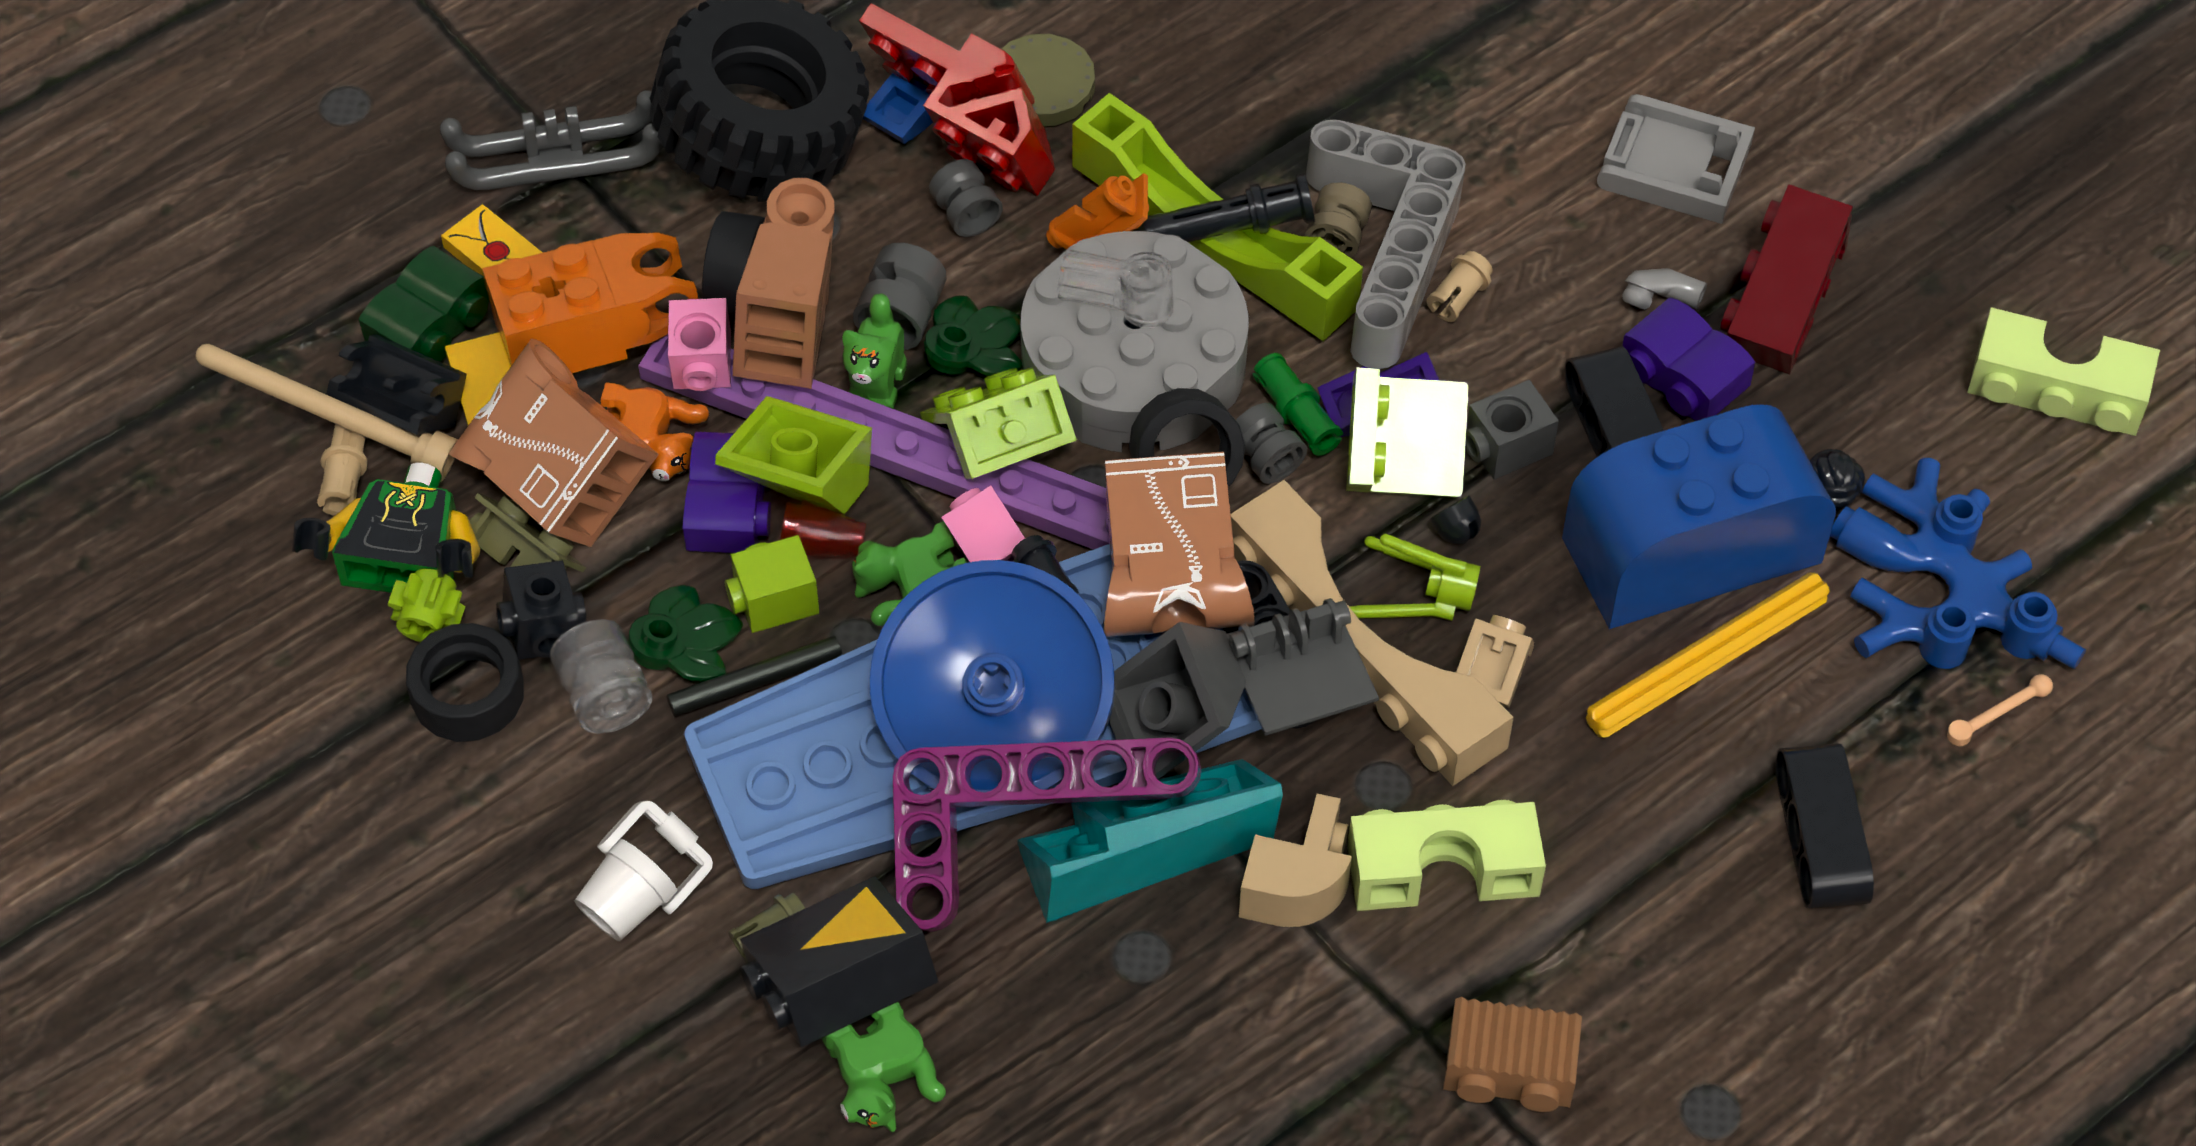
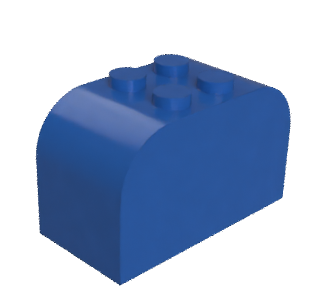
M1750 405L1625 442L1595 458L1579 473L1572 484L1562 539L1608 628L1612 629L1821 564L1834 523L1836 508L1783 413L1778 408L1770 405Z

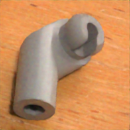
M1669 268L1636 270L1625 280L1628 285L1622 294V298L1625 303L1645 310L1651 306L1655 293L1666 298L1677 299L1692 308L1698 309L1704 297L1707 283Z

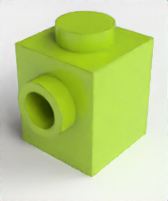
M799 535L772 543H757L749 546L744 551L731 554L734 578L725 580L728 599L734 614L745 613L752 633L819 614L816 579Z

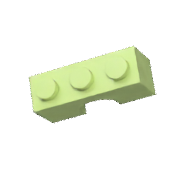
M1991 307L1980 340L1967 393L1985 397L1998 403H2009L2040 411L2052 417H2063L2099 426L2107 431L2122 432L2136 436L2149 403L2160 353L2159 349L2103 336L2097 355L2093 360L2083 364H2069L2056 359L2046 349L2044 332L2047 321Z
M1496 800L1485 806L1461 808L1442 804L1428 807L1423 811L1394 813L1390 810L1378 809L1369 811L1364 815L1351 816L1347 848L1348 855L1352 856L1351 875L1357 911L1418 906L1422 869L1438 861H1451L1465 867L1474 877L1479 901L1540 897L1546 864L1535 802L1515 803L1510 800Z

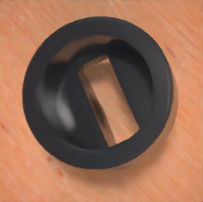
M1470 495L1430 518L1438 534L1446 542L1454 545H1463L1469 539L1475 538L1480 531L1482 521Z

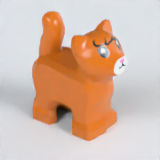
M606 382L601 396V406L607 407L609 413L659 454L649 467L653 477L660 481H668L673 476L680 475L687 469H690L693 435L688 433H666L671 419L692 425L705 422L709 417L708 408L702 404H689L684 400L665 396L663 392L655 388L628 389L623 385Z

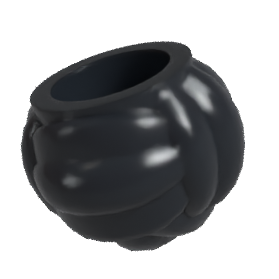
M1838 449L1820 451L1810 459V463L1833 501L1836 511L1851 505L1861 494L1865 473L1856 459Z

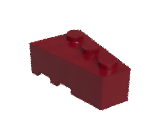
M1788 184L1781 202L1775 200L1770 202L1761 226V232L1767 233V238L1761 251L1751 249L1741 274V281L1748 283L1741 301L1731 298L1720 326V330L1727 332V336L1740 344L1756 363L1789 375L1791 374L1813 325V316L1821 297L1825 298L1830 287L1831 279L1829 277L1837 259L1842 260L1847 249L1853 206Z

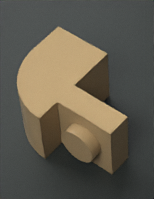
M1316 794L1304 845L1259 835L1254 836L1241 885L1239 918L1281 927H1300L1322 920L1339 906L1348 889L1352 856L1343 854L1349 825L1338 822L1340 798Z

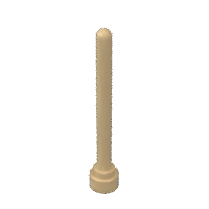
M203 344L196 351V360L200 365L411 456L410 462L412 464H429L440 471L442 475L441 482L445 479L453 465L455 458L448 453L458 439L445 433L436 431L433 435L430 433H424L421 436L416 435L211 344Z

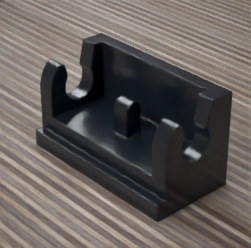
M377 334L370 335L368 341L349 344L339 352V357L348 361H354L353 366L347 375H338L329 380L326 395L416 435L455 427L467 373Z

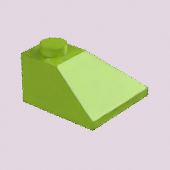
M766 396L717 452L715 464L793 499L813 504L823 510L845 514L869 485L872 427Z

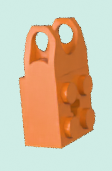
M658 232L620 233L578 244H566L555 250L524 258H512L501 264L482 268L494 321L498 332L501 334L511 366L530 339H537L549 347L565 363L571 373L628 359L626 349L653 343L668 334L669 313L658 310L656 302L675 293L683 294L687 299H698L694 282L671 277L682 267L676 237ZM662 248L669 252L667 261L662 265L650 268L640 267V260L647 251Z

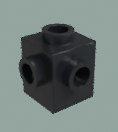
M563 560L504 568L502 602H497L496 604L497 624L499 633L504 637L511 638L512 646L519 660L553 657L558 654L575 652L577 628L585 627L586 611L582 593L572 592Z

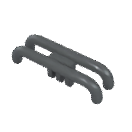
M644 90L637 95L636 108L627 114L579 121L577 107L570 106L565 107L566 122L557 123L555 110L549 109L543 110L545 125L536 126V120L532 112L521 113L523 129L484 135L466 134L462 131L458 120L455 118L444 119L440 125V134L446 146L453 150L445 158L446 170L450 178L462 187L472 190H491L642 167L654 160L663 148L657 137L659 131H656L651 123V91ZM643 130L642 141L635 146L583 154V142L625 137ZM527 151L529 162L490 168H474L467 164L465 156L484 157Z

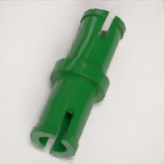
M1271 353L1259 360L1254 367L1255 373H1252V376L1276 403L1275 408L1284 418V423L1295 427L1314 455L1321 456L1334 450L1342 440L1340 436L1343 435V431L1338 425H1335L1320 406V396L1312 385L1302 383L1280 353Z

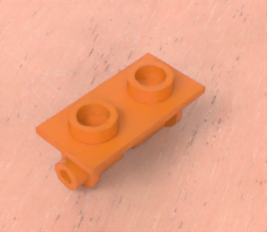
M1143 173L1134 181L1123 175L1107 178L1103 184L1082 199V208L1073 205L1063 214L1051 220L1049 230L1046 232L1048 242L1055 248L1063 247L1068 249L1082 239L1112 232L1138 229L1148 219V175Z

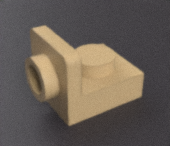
M1492 615L1490 623L1475 618L1456 673L1474 676L1502 706L1510 708L1527 657L1531 656L1534 648L1533 639L1524 635L1526 626L1498 615Z

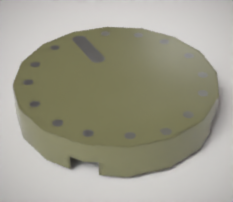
M1029 34L1009 41L1001 48V50L1013 58L1035 98V103L1032 107L1044 127L1057 126L1075 119L1084 111V105L1089 99L1092 100L1095 93L1094 63L1085 49L1072 40L1053 34Z

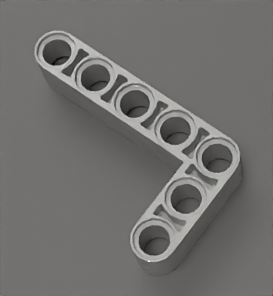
M1332 119L1316 124L1311 130L1306 170L1308 183L1319 191L1330 183L1342 182L1351 184L1363 190L1369 196L1373 206L1395 211L1356 305L1350 349L1353 358L1359 364L1374 369L1388 368L1396 364L1402 354L1458 213L1466 163L1460 154L1446 147Z

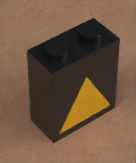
M875 876L740 939L748 963L740 966V971L748 991L755 1001L762 998L765 1009L775 1028L780 1030L787 1027L801 1047L939 982L923 931Z

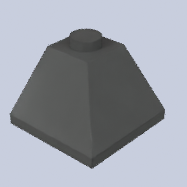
M1178 622L1116 669L1114 703L1109 720L1116 740L1175 738L1186 742L1196 752L1229 728L1246 681L1237 658L1232 652L1226 631ZM1177 752L1164 754L1156 763V778H1161L1187 757Z

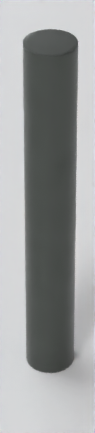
M832 636L667 694V700L673 716L676 717L815 668L843 655L837 637Z

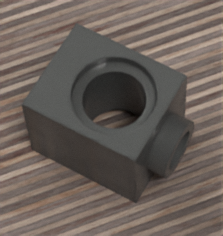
M1527 380L1470 404L1465 447L1470 457L1477 463L1482 462L1495 480L1553 455L1559 420L1532 382Z

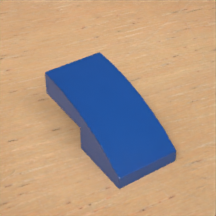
M892 73L868 102L863 119L905 144L933 123L923 106L930 96L925 90L927 86L913 78L909 83Z

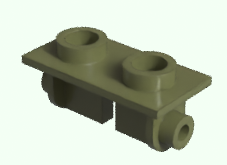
M479 493L475 496V499L486 506L487 509L484 513L475 514L469 520L480 548L500 564L506 565L513 553L518 549L520 553L510 567L563 560L565 569L571 567L584 572L587 568L569 554L574 548L571 542L565 538L550 534L545 529L540 532L528 522L531 516L509 496L503 495L500 501Z

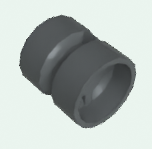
M891 243L884 246L876 258L868 277L869 283L864 287L854 309L853 322L859 330L861 322L870 317L869 307L871 298L875 294L882 293L886 295L890 300V309L893 313L894 321L899 322L904 330V350H908L917 346L924 335L932 316L931 310L936 305L947 280L946 269L941 261L931 252L919 246L908 243Z

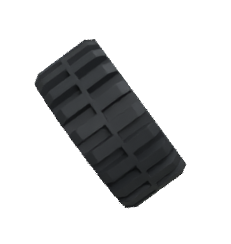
M707 0L700 3L698 9L693 8L681 16L676 27L672 28L667 36L650 95L652 125L656 131H659L657 137L668 154L674 152L676 154L674 159L676 164L687 174L693 171L699 175V182L712 190L716 186L729 190L728 196L743 200L746 195L758 196V202H767L771 191L781 182L792 178H809L825 186L831 182L832 176L841 172L848 160L867 108L869 81L864 74L866 69L858 52H851L853 45L840 29L835 32L831 28V21L819 12L813 15L805 11L804 4L794 0H789V3L778 0ZM748 84L767 89L782 97L794 109L772 110L752 105L734 95L724 85Z

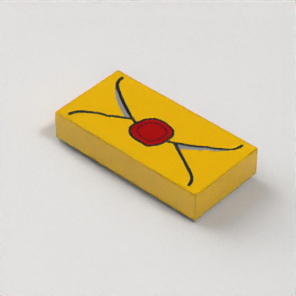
M483 204L441 235L443 247L464 265L484 276L482 268L501 264L512 258H524L543 253Z

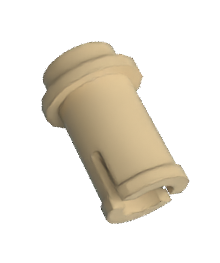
M1467 251L1464 255L1455 256L1451 263L1452 270L1436 290L1427 297V306L1433 313L1441 303H1444L1448 298L1450 299V302L1437 316L1438 318L1446 322H1454L1476 292L1486 290L1490 285V275L1493 272L1492 266L1485 257L1477 252Z

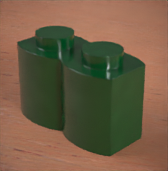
M430 246L419 253L406 266L395 283L384 288L371 300L358 320L364 341H368L370 335L377 334L440 362L446 356L445 346L451 345L452 338L465 331L468 327L476 326L483 319L490 300L484 276L437 247Z

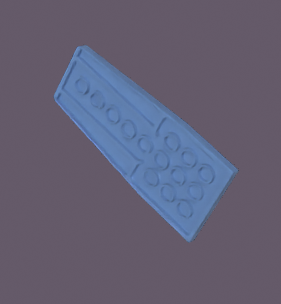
M1110 544L1059 562L1072 584H1075L1077 587L1078 595L1094 612L1103 631L1107 596L1112 575ZM1166 631L1154 634L1107 637L1113 658L1114 671ZM877 640L689 724L685 729L686 748L742 882L746 887L750 889L763 888L895 849L893 773L898 760L881 735L875 720L870 697V669ZM1245 690L1242 692L1229 728L1195 753L1262 729ZM1110 722L1101 740H1116ZM1110 754L1103 756L1094 766L1093 775L1095 782L1102 787L1122 782L1126 776L1127 766L1124 759L1118 755ZM910 774L909 784L914 794L924 795L933 791ZM1049 804L956 807L957 831ZM923 824L915 829L910 843L915 844L939 837L941 832L935 824Z

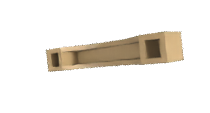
M1285 480L1231 513L1234 558L1236 561H1253L1263 566L1271 576L1290 610L1297 608L1301 612L1323 605L1325 599L1332 598L1335 603L1343 601L1327 568L1321 543V517ZM1348 606L1351 623L1347 624L1346 627L1379 696V701L1374 702L1377 711L1389 728L1394 731L1400 730L1415 746L1418 757L1429 770L1433 772L1439 771L1454 786L1508 749L1513 716L1474 676L1446 671L1406 655L1378 637L1358 619Z

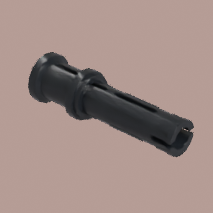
M1305 173L1296 175L1293 182L1261 188L1259 184L1250 185V188L1245 189L1244 195L1149 215L1143 224L1146 232L1175 235L1187 242H1192L1253 228L1254 233H1268L1270 226L1301 219L1308 224L1315 222L1308 183Z

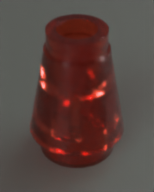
M802 499L801 505L787 502L780 540L799 535L807 556H857L859 546L864 541L866 523L855 521L851 517Z

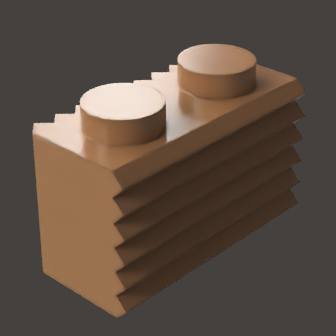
M1456 998L1450 1028L1443 1090L1457 1091V1095L1460 1098L1474 1103L1490 1102L1495 1097L1520 1100L1525 1108L1537 1112L1554 1111L1558 1106L1570 1108L1576 1083L1582 1016L1578 1013L1569 1015L1565 1011L1556 1013L1552 1009L1543 1011L1540 1008L1530 1009L1527 1006L1518 1008L1514 1004L1505 1006L1501 1002L1492 1004L1488 1000L1479 1002L1476 999Z

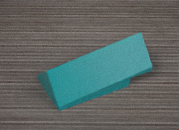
M1240 759L1201 769L1199 783L1192 792L1184 797L1175 799L1071 803L1075 825L1017 839L1020 854L1046 923L1249 850L1252 847L1255 835L1274 839L1283 797L1280 782L1245 760ZM1188 773L1160 779L1159 781L1168 785L1178 784L1186 778Z

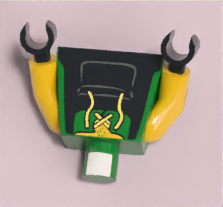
M413 463L408 467L403 483L380 479L370 482L361 498L354 499L328 521L317 518L297 520L294 524L292 551L298 553L304 549L314 550V557L323 561L327 559L328 552L333 550L332 554L341 586L391 593L396 580L407 583L410 573H415L419 569L437 570L438 578H444V575L447 574L453 579L454 572H463L465 578H472L473 564L480 555V546L467 515L456 511L453 494L447 489L439 488L442 478L440 471L426 463Z

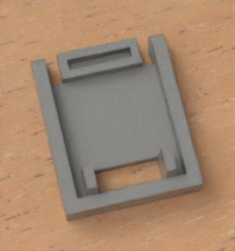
M1631 95L1604 157L1603 166L1597 177V184L1606 191L1722 224L1751 148L1755 127L1643 95ZM1712 156L1731 161L1723 183L1722 176L1707 172Z

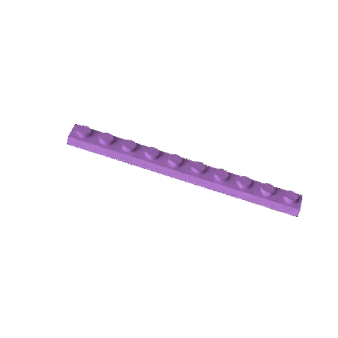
M668 334L652 343L638 365L640 379L745 419L750 416L766 396H770L872 427L870 466L955 498L971 489L979 488L980 491H983L991 485L1013 520L1093 550L1110 544L1106 488L1029 459L973 479H965L948 429L814 379L812 389L735 377L733 376L734 349H731V387L711 388L706 391H694L691 389L674 390L668 358Z

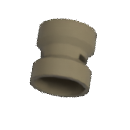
M1340 182L1325 185L1320 190L1315 204V222L1308 224L1305 236L1321 237L1348 257H1354L1362 240L1361 229L1367 224L1372 210V202L1369 196L1363 190L1351 184Z

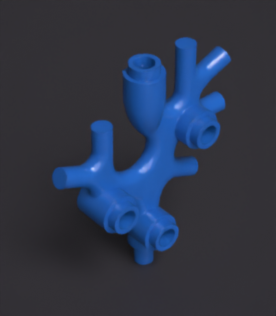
M1922 458L1917 462L1914 486L1909 490L1901 489L1874 473L1867 480L1862 490V494L1914 522L1918 527V531L1915 534H1903L1889 523L1861 507L1853 510L1846 506L1838 515L1830 534L1831 538L1837 540L1836 547L1878 569L1893 572H1932L1944 579L1949 587V595L1943 603L1934 607L1924 608L1908 604L1868 580L1861 578L1854 587L1850 598L1873 610L1882 619L1880 624L1854 638L1855 647L1863 657L1867 658L1901 641H1914L1920 643V653L1926 662L1937 668L1951 669L1959 666L1965 660L1975 629L1986 627L2001 632L2000 639L2003 647L2010 654L2018 658L2032 659L2038 657L2045 661L2048 656H2051L2072 669H2075L2083 658L2086 649L2062 636L2064 628L2056 624L2057 610L2046 595L2039 592H2028L2013 600L2007 593L2006 584L2032 569V561L2024 550L2019 549L2000 560L1992 562L1981 561L1971 555L1983 521L1982 513L1989 506L1990 499L1985 492L1979 489H1972L1967 496L1956 494L1939 503L1937 500V485L1941 465L1937 460Z

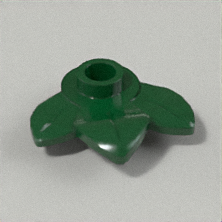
M964 295L950 297L940 303L934 310V326L927 331L924 340L927 360L933 368L946 374H960L967 371L970 367L987 376L1017 368V371L1022 369L1020 358L1014 351L1008 348L1021 334V317L998 306H987L978 310L975 303L968 296Z
M686 585L673 586L654 596L650 601L648 614L639 617L632 623L628 634V645L634 659L643 667L652 670H663L670 667L685 679L707 681L726 674L723 660L716 651L735 640L743 628V622L732 611L723 606L711 603L700 605L696 588Z

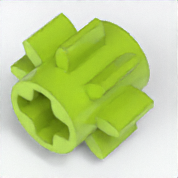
M419 569L415 573H410L407 583L396 580L387 605L394 609L391 619L397 621L396 627L399 632L412 640L421 642L432 632L452 624H460L466 606L459 603L462 592L456 590L455 581L447 574L444 575V578H438L437 570Z

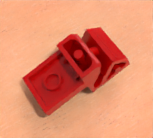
M870 3L859 20L871 39L868 43L869 47L884 59L882 67L890 75L893 73L909 83L913 78L927 86L925 90L930 96L923 106L935 124L932 130L948 144L945 149L946 152L955 160H972L974 163L977 162L991 170L989 174L991 178L1012 192H1017L1022 187L1038 196L1055 171V166L1046 130L1032 107L1035 103V98L1013 58L1005 51L972 33L961 50L958 51Z

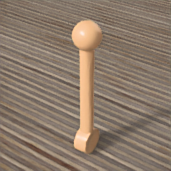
M2044 674L2035 675L2030 680L2028 687L1969 721H1953L1949 725L1947 732L1949 742L1956 746L1967 745L1974 731L2034 696L2041 698L2048 696L2053 689L2051 678Z

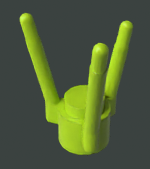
M1388 534L1381 535L1380 539L1372 536L1365 538L1364 544L1369 548L1431 570L1425 595L1436 597L1435 603L1349 606L1358 618L1433 616L1452 621L1455 608L1470 611L1481 566L1447 558Z

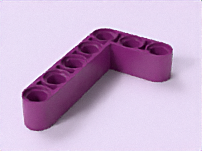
M1175 738L925 747L909 750L899 758L893 773L896 901L923 931L934 932L942 930L951 924L956 917L959 906L956 807L1175 799L1186 796L1199 783L1201 776L1199 758L1189 744ZM1170 752H1177L1186 756L1190 765L1186 778L1174 785L1160 782L1155 774V767L1159 758ZM1110 754L1122 757L1127 766L1126 776L1123 781L1113 787H1102L1097 784L1093 775L1094 766L1097 761L1103 756ZM1054 757L1063 763L1065 771L1062 781L1053 789L1043 790L1037 788L1032 780V770L1035 764L1042 758ZM987 759L997 761L1002 770V778L998 786L988 792L976 791L972 787L970 780L971 771L974 766L980 761ZM923 762L935 763L940 773L937 787L928 794H914L909 784V777L913 768ZM923 824H935L942 836L939 849L928 857L916 856L910 843L913 832ZM924 886H936L943 895V908L933 919L921 920L913 910V897Z

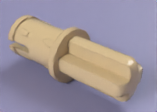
M335 424L331 447L325 449L321 456L324 476L317 499L318 506H323V511L333 516L356 499L358 481L360 476L367 470V458L363 454L366 437Z

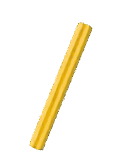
M1815 572L1803 575L1589 706L1586 716L1587 724L1598 737H1609L1825 604L1828 600L1827 595L1830 592L1827 583L1822 581L1821 577Z

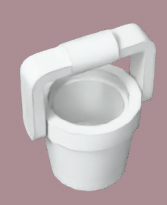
M640 801L628 810L598 844L597 848L606 857L574 902L602 931L613 939L621 941L660 905H662V909L668 915L674 912L710 872L713 865L712 858L696 843L698 836L672 811L666 814L652 801ZM642 814L656 825L655 830L679 853H685L698 865L678 888L649 857L629 842L620 839Z

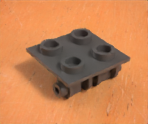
M1332 598L1325 599L1321 606L1301 612L1297 608L1292 609L1288 616L1283 617L1279 613L1273 615L1272 621L1252 627L1243 624L1238 627V631L1227 634L1232 652L1237 658L1246 681L1244 690L1265 736L1379 701L1375 687L1346 627L1347 624L1351 623V615L1344 600L1335 603Z

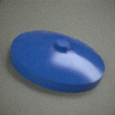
M981 560L957 565L933 575L914 588L897 605L883 626L875 645L870 669V697L875 720L882 737L897 760L909 750L925 747L1098 741L1102 739L1109 723L1115 695V671L1108 640L1100 622L1087 603L1071 587L1055 576L1030 565L1004 560ZM1046 757L1038 761L1032 770L1034 785L1043 790L1053 789L1059 785L1065 771L1062 761L1054 757ZM990 759L977 763L971 771L970 780L972 787L978 792L992 791L1001 781V766L997 761ZM920 763L910 773L932 790L939 783L940 773L935 763Z

